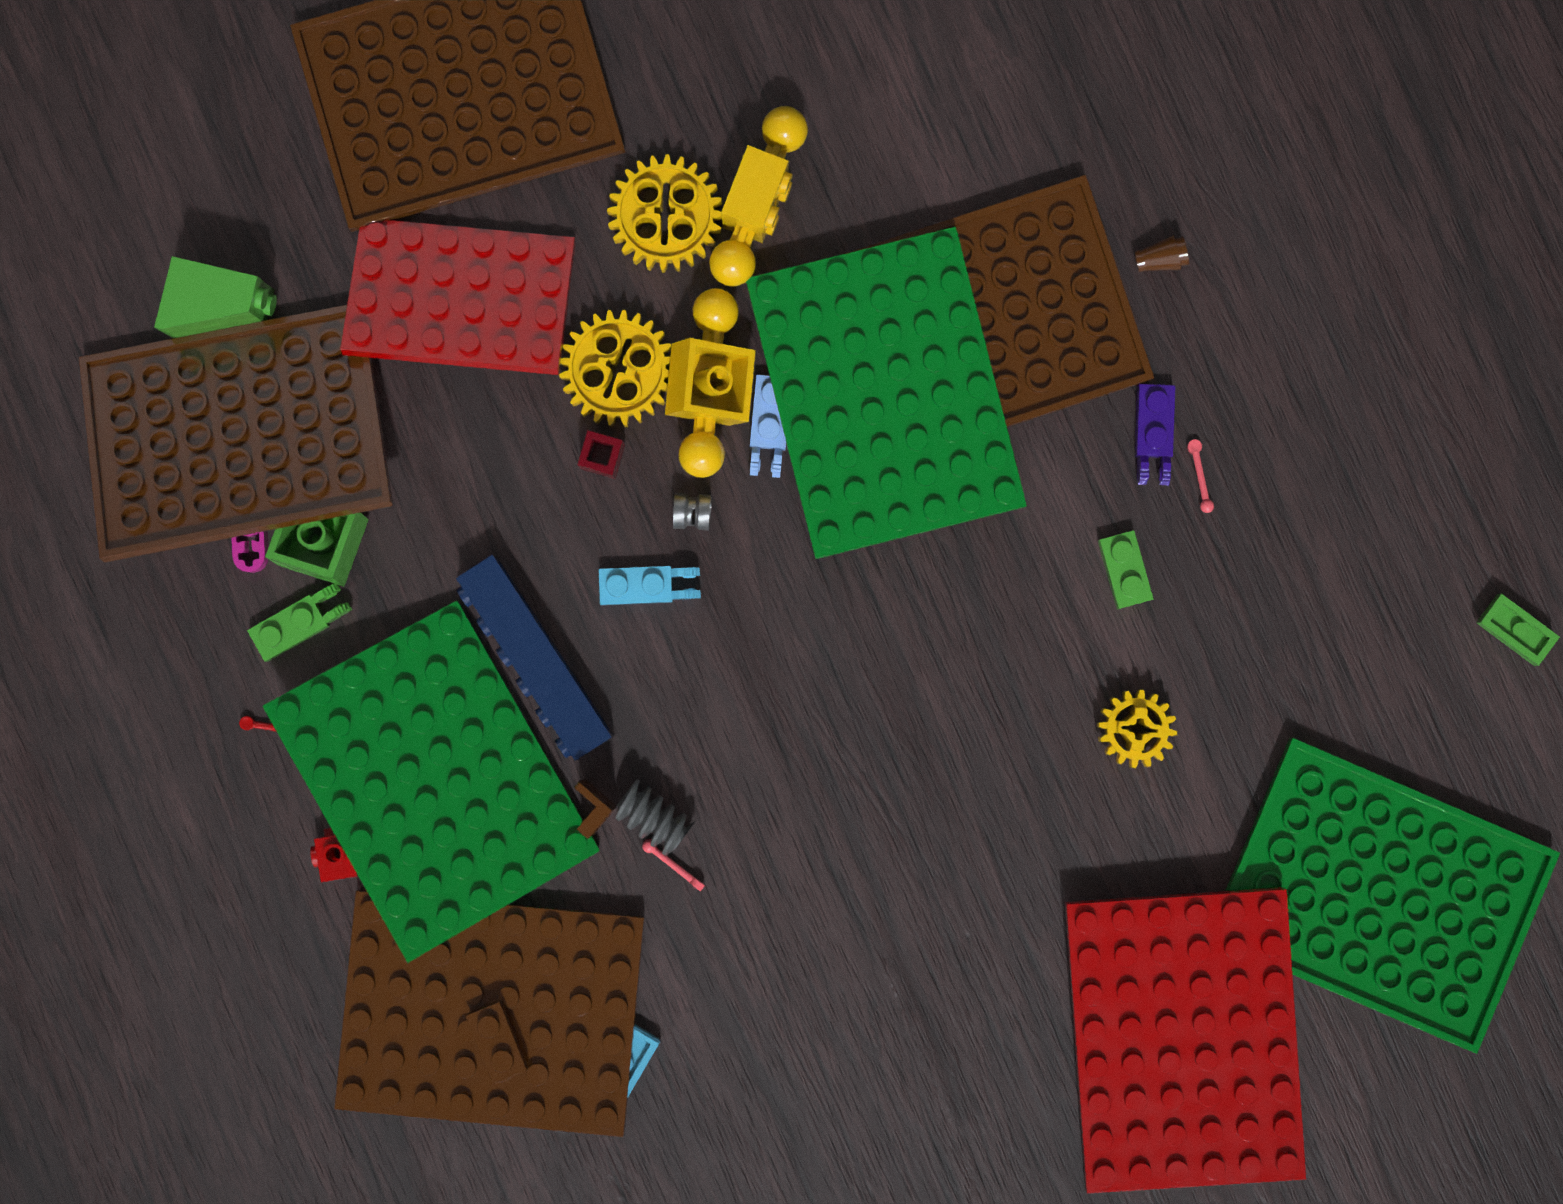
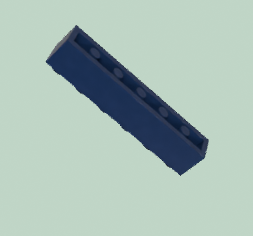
M491 555L457 577L456 579L460 584V587L456 589L457 593L467 607L473 605L479 613L480 617L476 619V622L487 637L493 635L500 645L496 649L498 656L507 668L513 665L520 676L515 680L517 685L527 698L532 695L539 705L535 712L546 728L552 725L559 738L555 740V743L565 758L572 756L575 761L579 760L614 737L498 557Z

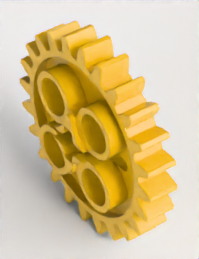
M669 154L665 155L663 164H658L653 155L650 159V166L647 168L640 160L637 161L639 172L634 174L626 169L625 174L628 182L625 183L619 180L615 182L616 187L621 193L609 195L610 200L617 204V206L607 208L608 215L617 218L608 223L609 229L620 230L613 237L615 244L626 242L621 250L623 255H628L634 251V264L637 265L645 258L647 259L646 267L649 271H651L655 263H660L661 271L665 273L668 263H673L676 271L679 272L681 261L683 260L693 267V255L695 253L702 258L706 257L703 248L704 244L715 247V241L710 234H721V227L714 223V221L722 220L721 212L714 209L723 204L722 198L711 197L717 192V185L711 184L706 186L709 173L705 172L697 176V163H693L686 169L684 157H680L676 165L671 164ZM664 183H669V207L672 214L668 216V243L662 245L663 224L660 213L663 212ZM646 188H652L658 192V196L653 202L645 203L639 199L641 191ZM690 190L694 194L691 202L680 204L675 201L674 198L678 191ZM643 224H653L657 228L656 233L651 238H641L637 234L639 227ZM679 225H688L693 230L691 236L685 240L675 238L673 231Z
M608 310L605 321H601L597 314H593V326L590 327L587 323L580 322L584 331L582 335L571 331L570 335L575 341L574 346L563 345V349L570 354V358H561L560 364L568 367V371L560 373L559 377L561 380L571 382L563 388L565 394L576 393L570 403L573 407L584 403L581 414L585 417L594 411V422L597 424L604 416L607 417L610 427L614 426L616 418H621L623 425L628 427L630 416H634L639 423H642L641 412L645 410L654 416L655 412L652 404L656 402L660 405H665V401L660 393L661 391L667 393L668 384L665 383V380H668L669 377L667 367L670 366V357H665L664 355L671 350V344L665 343L660 345L659 343L665 336L664 332L659 331L652 334L654 322L650 320L642 326L639 313L634 316L632 321L628 320L626 310H622L619 319H615L611 310ZM606 337H612L617 340V348L609 354H604L598 349L600 341ZM630 339L632 340L631 346L622 361L626 372H618L610 397L604 398V393L613 378V372L609 367L611 364L617 365L619 363L625 341ZM644 350L650 353L651 359L646 366L636 367L632 364V356L637 351ZM599 370L604 374L603 382L599 386L589 387L585 384V377L590 371ZM627 383L634 384L637 387V394L633 399L625 401L618 397V391L622 385Z

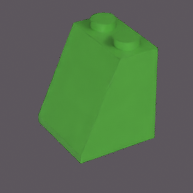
M172 256L154 327L172 338H178L266 321L268 316H272L275 311L277 297L273 295L274 289L258 276Z

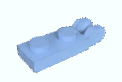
M756 375L750 447L752 448L750 475L758 476L760 471V449L774 450V459L771 463L772 477L780 478L782 453L786 450V440L770 376Z

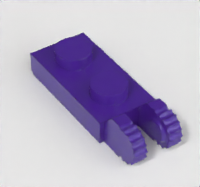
M1139 384L1137 386L1135 457H1137L1138 484L1146 485L1149 479L1148 457L1160 458L1159 483L1166 486L1170 484L1174 442L1175 385Z

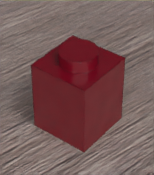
M587 430L578 466L581 470L616 479L626 445L623 440Z

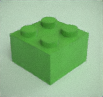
M360 512L275 529L265 557L278 566L345 586L369 519Z

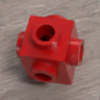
M323 829L324 836L315 838V845L311 846L310 849L311 861L314 868L318 867L320 881L327 882L358 876L332 829ZM336 849H339L341 856L337 855Z

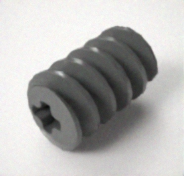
M636 779L616 806L618 810L615 819L621 821L629 816L627 828L632 830L640 824L639 837L643 839L652 833L653 837L650 845L655 847L664 842L662 854L666 856L677 848L695 821L685 827L684 823L687 816L685 813L673 818L675 806L670 804L662 810L663 797L659 795L650 801L649 797L652 789L647 787L638 792L640 780Z

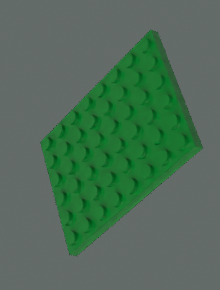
M956 227L750 277L746 281L815 560L1027 506Z
M458 601L449 604L262 706L407 963L600 851L592 836L587 839L577 830L583 822L582 818Z
M1289 738L1225 891L1284 887L1287 889L1292 975L1477 1054L1560 852L1297 739Z

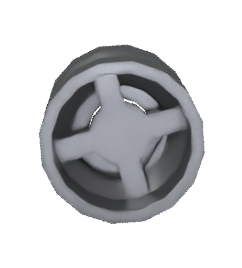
M675 493L673 528L685 529L687 526H695L698 530H709L711 495L700 494L696 498L689 497L686 493Z

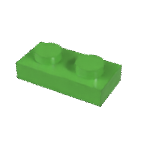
M1135 531L1098 540L1116 608L1121 609L1154 600Z
M1503 594L1495 596L1476 622L1533 666L1541 664L1560 638V636Z

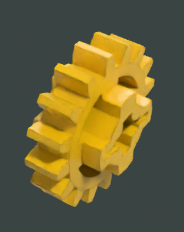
M1137 690L1135 698H1132L1129 691L1122 692L1123 701L1121 702L1115 697L1109 699L1113 708L1111 710L1101 709L1100 712L1107 717L1106 722L1097 723V727L1105 729V734L1098 737V741L1109 743V746L1104 751L1105 754L1111 755L1116 752L1115 762L1118 764H1122L1128 758L1130 768H1136L1139 760L1142 761L1145 767H1150L1151 757L1162 761L1164 756L1161 749L1173 748V745L1167 741L1168 736L1177 735V731L1169 729V724L1174 722L1176 717L1166 716L1164 713L1169 708V704L1157 705V694H1151L1148 699H1145L1144 690ZM1131 705L1129 714L1121 721L1115 720L1124 708ZM1147 708L1154 712L1158 718L1159 725H1155L1148 717ZM1138 719L1139 725L1144 726V728H1150L1152 731L1138 733L1135 739V733L1122 729V726L1134 725ZM1114 733H1119L1126 741L1127 751L1118 744ZM1153 737L1158 738L1149 750L1142 752L1145 743Z

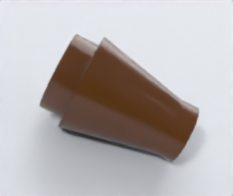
M1172 235L1142 250L1134 251L1138 272L1181 270V266L1189 265L1184 236L1175 238Z

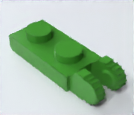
M332 584L314 595L306 596L247 630L264 662L276 658L330 627L329 624L352 610L349 603L346 602L335 606L325 615L321 611L318 604L336 596L341 591L337 584Z

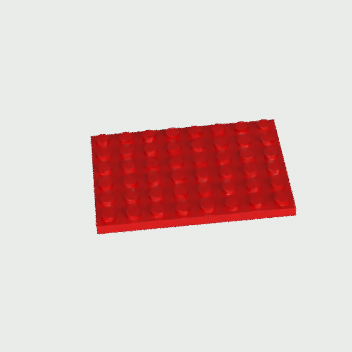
M1279 887L1065 902L1084 1177L1087 1194L1306 1180L1287 889Z

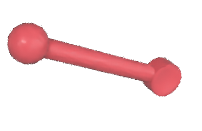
M1193 439L1187 444V450L1193 455L1202 497L1200 508L1203 512L1210 513L1214 509V503L1209 499L1199 452L1202 449V443L1197 439Z
M646 839L643 842L642 848L646 853H653L697 890L701 891L705 887L700 880L692 876L670 857L663 855L660 849L656 846H651L652 839Z

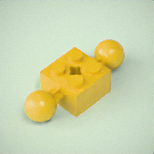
M780 106L771 110L762 123V136L767 144L765 151L747 145L721 212L723 228L733 233L730 240L723 241L714 248L709 261L712 275L723 285L739 286L744 284L753 275L756 261L754 253L750 248L753 240L763 243L766 234L772 236L780 217L778 215L780 209L777 207L779 201L786 202L792 187L791 179L793 174L788 172L789 161L785 157L787 153L793 152L803 145L808 133L805 117L793 107Z
M717 288L702 292L696 298L693 305V319L696 325L703 331L702 340L688 338L672 343L665 415L694 420L693 433L682 441L678 456L683 469L688 474L699 478L715 474L724 462L725 450L722 442L714 435L715 423L731 426L749 422L756 350L723 344L724 333L728 332L735 325L739 310L734 297L727 291Z

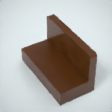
M583 779L574 788L596 807L577 830L589 839L617 807L591 783Z

